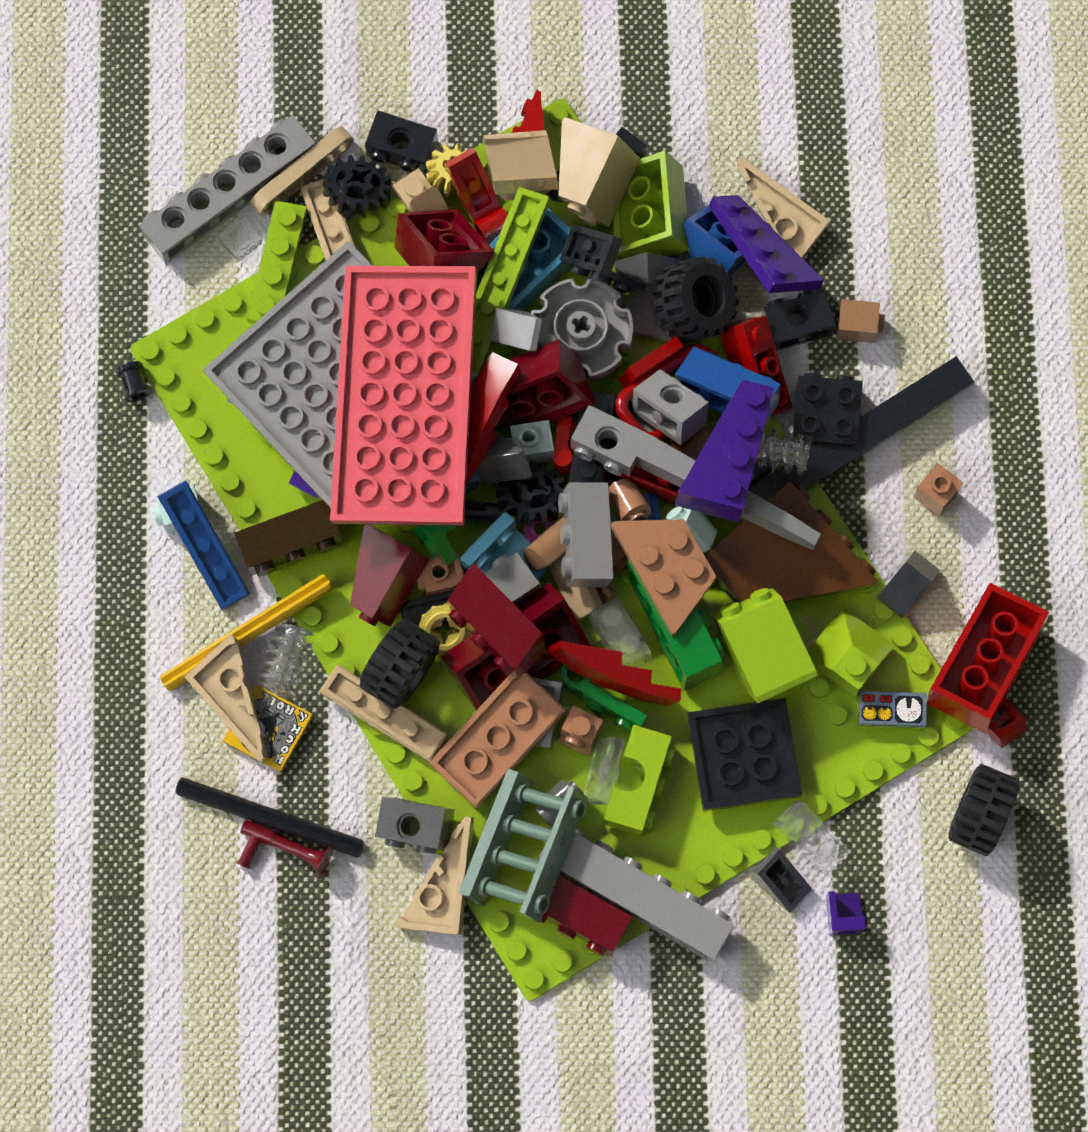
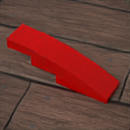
M494 353L490 355L471 389L466 485L497 437L493 429L510 404L505 397L522 372L518 364Z
M564 641L548 647V654L574 672L607 689L637 700L663 706H669L681 701V688L651 683L652 670L622 665L623 652Z

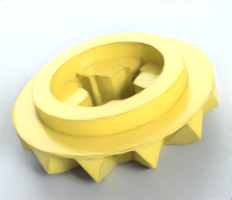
M447 603L432 606L429 611L422 614L419 624L420 628L440 641L437 655L445 654L471 635L466 626L460 629L448 615L451 611ZM446 618L449 627L454 629L447 631L445 640L442 641L440 631L434 628L440 627L442 621Z

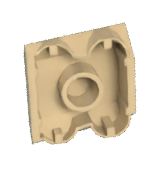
M546 130L483 135L486 158L496 195L509 201L514 200L519 187L540 194L559 189Z

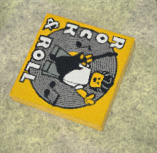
M255 684L251 693L268 758L262 764L282 773L311 722L313 714ZM229 729L223 742L257 760Z

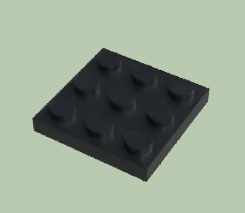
M786 698L687 712L703 812L802 797Z

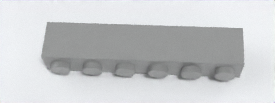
M577 827L559 875L713 964L734 927V924L729 922L731 917L717 908L713 907L712 911L699 905L702 900L688 891L684 890L680 894L670 888L672 883L663 876L656 873L653 877L641 871L643 866L629 857H625L624 860L612 854L614 849L606 843L596 840L594 844L583 837L585 832ZM543 848L542 852L540 853V855H539V857H538V860H539V861H540V858H541L542 853H543V851H544V848Z

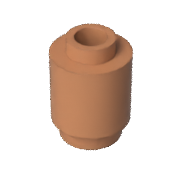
M620 479L608 488L609 504L620 521L648 520L651 508L635 483L629 479Z

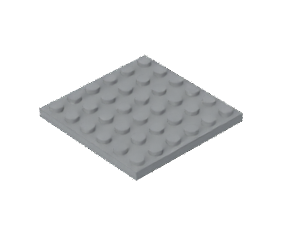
M349 241L203 369L206 376L330 509L345 266H372ZM473 370L471 385L475 383L478 377Z

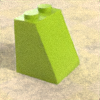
M773 588L759 589L753 592L749 599L740 603H728L720 609V612L712 615L739 684L757 703L818 676L782 597Z

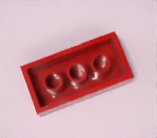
M989 583L930 688L927 705L986 734L1041 635L1049 611Z

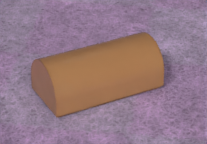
M564 516L524 549V558L533 571L550 566L566 552L565 545H561L560 528L561 525H564Z

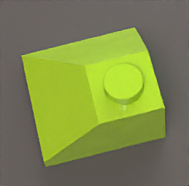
M842 607L807 652L817 670L856 698L894 649L895 645Z

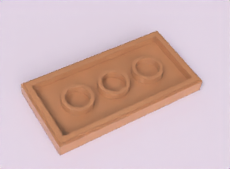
M527 672L518 680L510 673L435 755L429 764L475 808L479 809L501 785L507 769L514 770L568 710Z

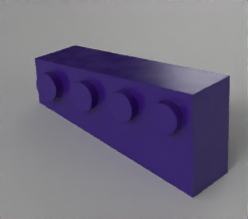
M742 379L680 487L675 506L736 522L740 521L774 387Z

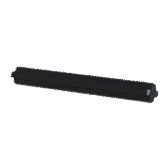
M181 777L176 785L175 792L181 797L328 848L332 846L333 850L356 858L360 857L363 852L365 843L357 837Z

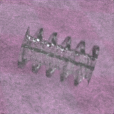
M764 429L757 454L759 468L763 469L767 461H770L772 471H776L780 463H783L785 473L789 474L795 465L798 476H802L806 470L812 437L806 445L803 434H798L795 441L792 442L790 432L786 431L780 440L777 429H773L768 437H766Z
M278 624L275 627V632L279 636L271 639V644L276 649H269L267 651V657L272 661L263 663V669L267 673L260 674L258 679L264 685L262 687L267 691L284 697L296 698L297 694L289 688L292 685L301 684L293 675L294 673L305 672V669L297 663L298 661L309 660V657L301 651L302 649L313 648V644L306 640V636H315V634L291 624Z

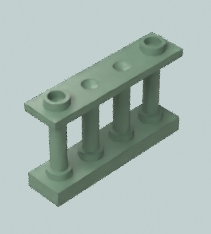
M507 769L458 893L473 903L485 906L490 895L521 904L520 913L540 924L543 914L549 908L550 896L579 822L586 813L589 798L570 786L564 798L531 789L532 781L518 771ZM530 802L559 811L553 828L548 829L519 820L525 803ZM518 833L547 842L540 861L507 851L512 835ZM505 864L534 873L528 892L494 882L500 865Z

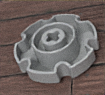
M573 279L561 281L547 289L540 296V303L543 309L532 310L531 314L542 319L537 348L560 339L578 356L589 381L605 377L622 363V356L619 354V351L622 349L629 350L631 347L633 319L630 309L619 308L617 305L620 303L621 295L603 282L587 279L585 285L577 286ZM582 326L587 328L582 330L580 334L575 332L576 329L579 330Z

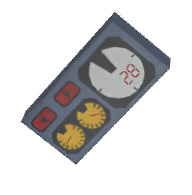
M860 691L859 726L925 728L927 693Z

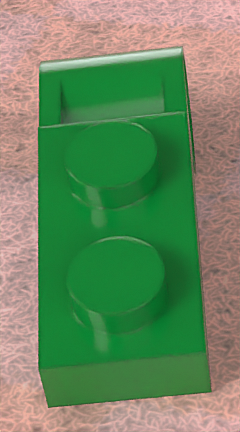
M563 665L562 683H564L565 689L582 698L587 703L585 707L589 711L599 716H603L604 713L616 719L615 725L630 733L633 724L644 727L647 722L646 714L591 684V680L587 678L580 682L571 681L567 677L571 669Z

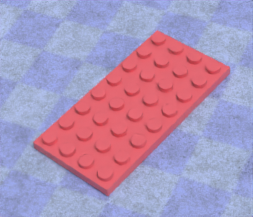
M345 266L330 521L332 524L464 526L477 269L475 266Z

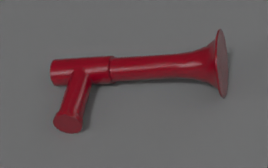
M245 820L240 833L248 836L249 839L236 864L250 869L260 843H264L308 862L315 869L316 877L320 878L329 865L333 847L330 846L327 850L323 851L313 850L284 838L276 832L254 822Z

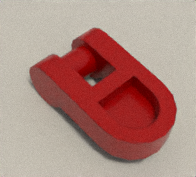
M573 415L559 418L553 463L554 469L558 470L559 475H567L571 472L573 458L569 447L571 438L578 426V422H573Z

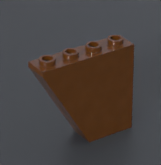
M791 482L786 484L767 502L794 516L821 534L814 550L787 540L745 520L704 555L716 575L715 581L733 602L738 603L749 599L753 592L764 588H773L782 597L785 604L867 589L877 581L873 576L876 571L866 559L859 560L852 552L854 546L849 539L842 533L838 536L830 527L832 521L821 509L816 511L808 502L811 499L808 493L799 484L794 486Z

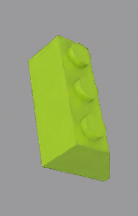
M666 151L640 159L614 214V236L623 240L618 256L631 257L650 252L670 257L689 250L684 223L688 218L683 166Z

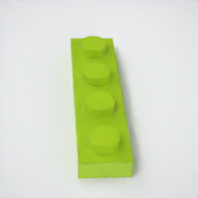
M275 200L247 315L248 323L255 324L288 294L307 215L306 206Z

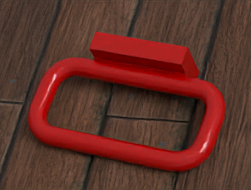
M675 336L630 366L619 377L618 380L624 387L618 394L615 402L616 413L619 419L660 441L665 440L668 436L658 429L652 432L644 430L630 412L628 403L633 398V389L659 369L669 374L680 367L693 347L703 351H710L716 356L717 354L710 347L703 344H692L682 349V343Z

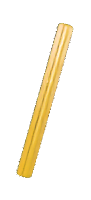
M325 574L318 576L161 674V682L168 691H172L187 681L185 676L230 634L237 638L239 648L331 592L333 590L332 583Z

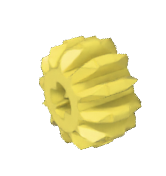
M445 143L443 145V153L434 150L432 152L434 160L426 162V168L429 170L426 174L427 180L434 182L439 191L444 189V196L447 198L451 195L452 191H456L457 196L460 197L444 164L465 152H462L461 144L459 143L455 145L454 150H450L448 144Z

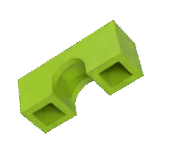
M633 724L623 756V762L639 768L644 776V782L633 791L613 788L603 825L642 836L644 828L651 829L656 810L651 809V804L654 796L661 797L666 781L665 778L660 777L663 765H671L676 748L670 746L672 736Z

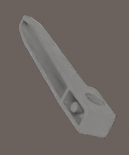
M590 405L571 438V449L574 450L575 455L586 461L594 459L604 464L603 467L608 472L617 476L625 474L630 477L634 467L637 466L681 487L695 463L694 459L650 434ZM604 438H610L617 445L612 449H604L599 445V442ZM747 492L741 515L742 518L787 540L814 550L821 535L819 532L752 492Z

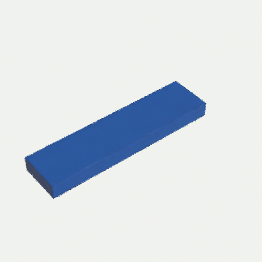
M184 480L157 495L220 609L223 610L250 595L187 481Z

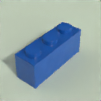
M693 347L675 374V379L694 393L701 395L709 402L708 408L723 414L742 379L774 387L766 423L779 404L780 383L775 382L768 376H761L747 370L740 364H733L717 357L710 351H703Z

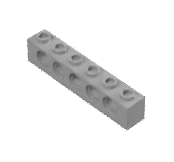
M293 115L286 120H278L272 125L267 134L261 138L255 137L250 140L243 151L236 156L231 155L225 158L220 163L219 168L211 174L206 173L200 176L189 190L184 193L179 192L169 200L168 205L159 211L154 210L147 214L143 219V223L139 225L144 238L163 262L167 264L249 205L252 197L261 188L316 143ZM280 146L286 149L279 155L270 153L275 147ZM250 165L260 166V169L255 173L245 171ZM225 183L235 185L230 191L220 190V187ZM198 202H209L208 207L203 210L194 208ZM180 219L184 221L179 228L169 227L173 220Z

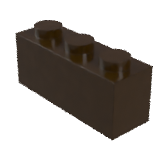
M321 500L234 532L250 576L255 574L258 577L265 576L274 572L276 566L285 563L295 565L304 561L307 558L306 555L318 551L320 554L336 549L337 544L341 543L342 539L337 524H332L330 521L331 509Z

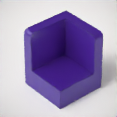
M828 891L826 903L829 936L863 933L866 930L865 916H862L860 894H836L835 891Z

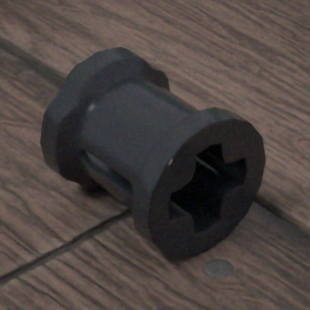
M140 361L128 362L115 370L117 377L121 378L126 391L124 398L126 402H137L149 397L153 393L151 386L146 384L142 372L144 366Z

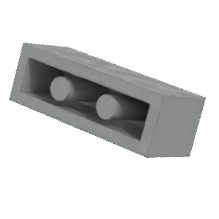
M569 482L558 498L559 512L564 513V525H561L560 542L566 548V557L562 558V576L567 577V587H607L613 580L608 483Z

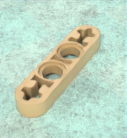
M343 126L334 129L261 188L252 197L250 205L261 217L268 215L273 211L275 200L286 201L301 186L308 183L346 152L354 142V138Z

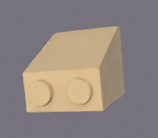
M564 117L561 128L559 197L568 204L567 209L580 215L578 220L584 224L596 227L598 223L609 227L640 158L618 135Z

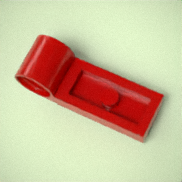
M471 148L444 164L475 230L490 244L501 233L508 214L501 207L477 152Z

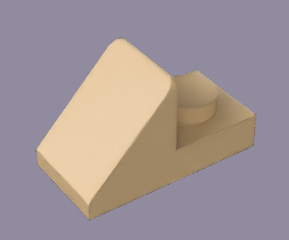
M419 168L392 185L394 192L409 212L448 210L435 184L431 186Z

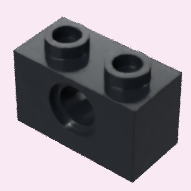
M377 110L365 141L366 155L370 156L371 160H377L379 164L391 163L398 165L401 170L407 173H412L419 168L423 174H426L428 170L426 162L432 159V152L436 149L438 143V132L435 128ZM399 141L408 143V146L404 149L393 147Z
M815 290L803 291L797 295V298L787 301L784 298L772 300L763 307L761 315L767 316L777 351L832 336L836 327L825 290L815 292ZM798 313L804 316L805 321L794 323L789 316Z

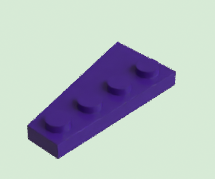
M739 195L713 196L708 206L768 293L820 289L824 279Z

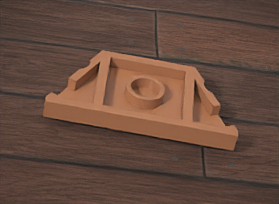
M684 519L612 522L611 529L672 637L675 636L687 617L699 604L700 599L716 580L715 573Z

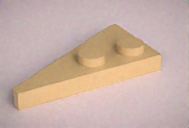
M740 157L737 161V167L765 222L804 258L828 227L830 220Z
M230 634L194 667L185 678L259 762L263 763L268 758L238 640L233 634Z
M464 817L463 821L457 825L451 835V840L442 854H439L425 876L424 883L413 895V900L404 915L399 917L396 922V928L461 935L465 897L458 892L469 867L474 817Z

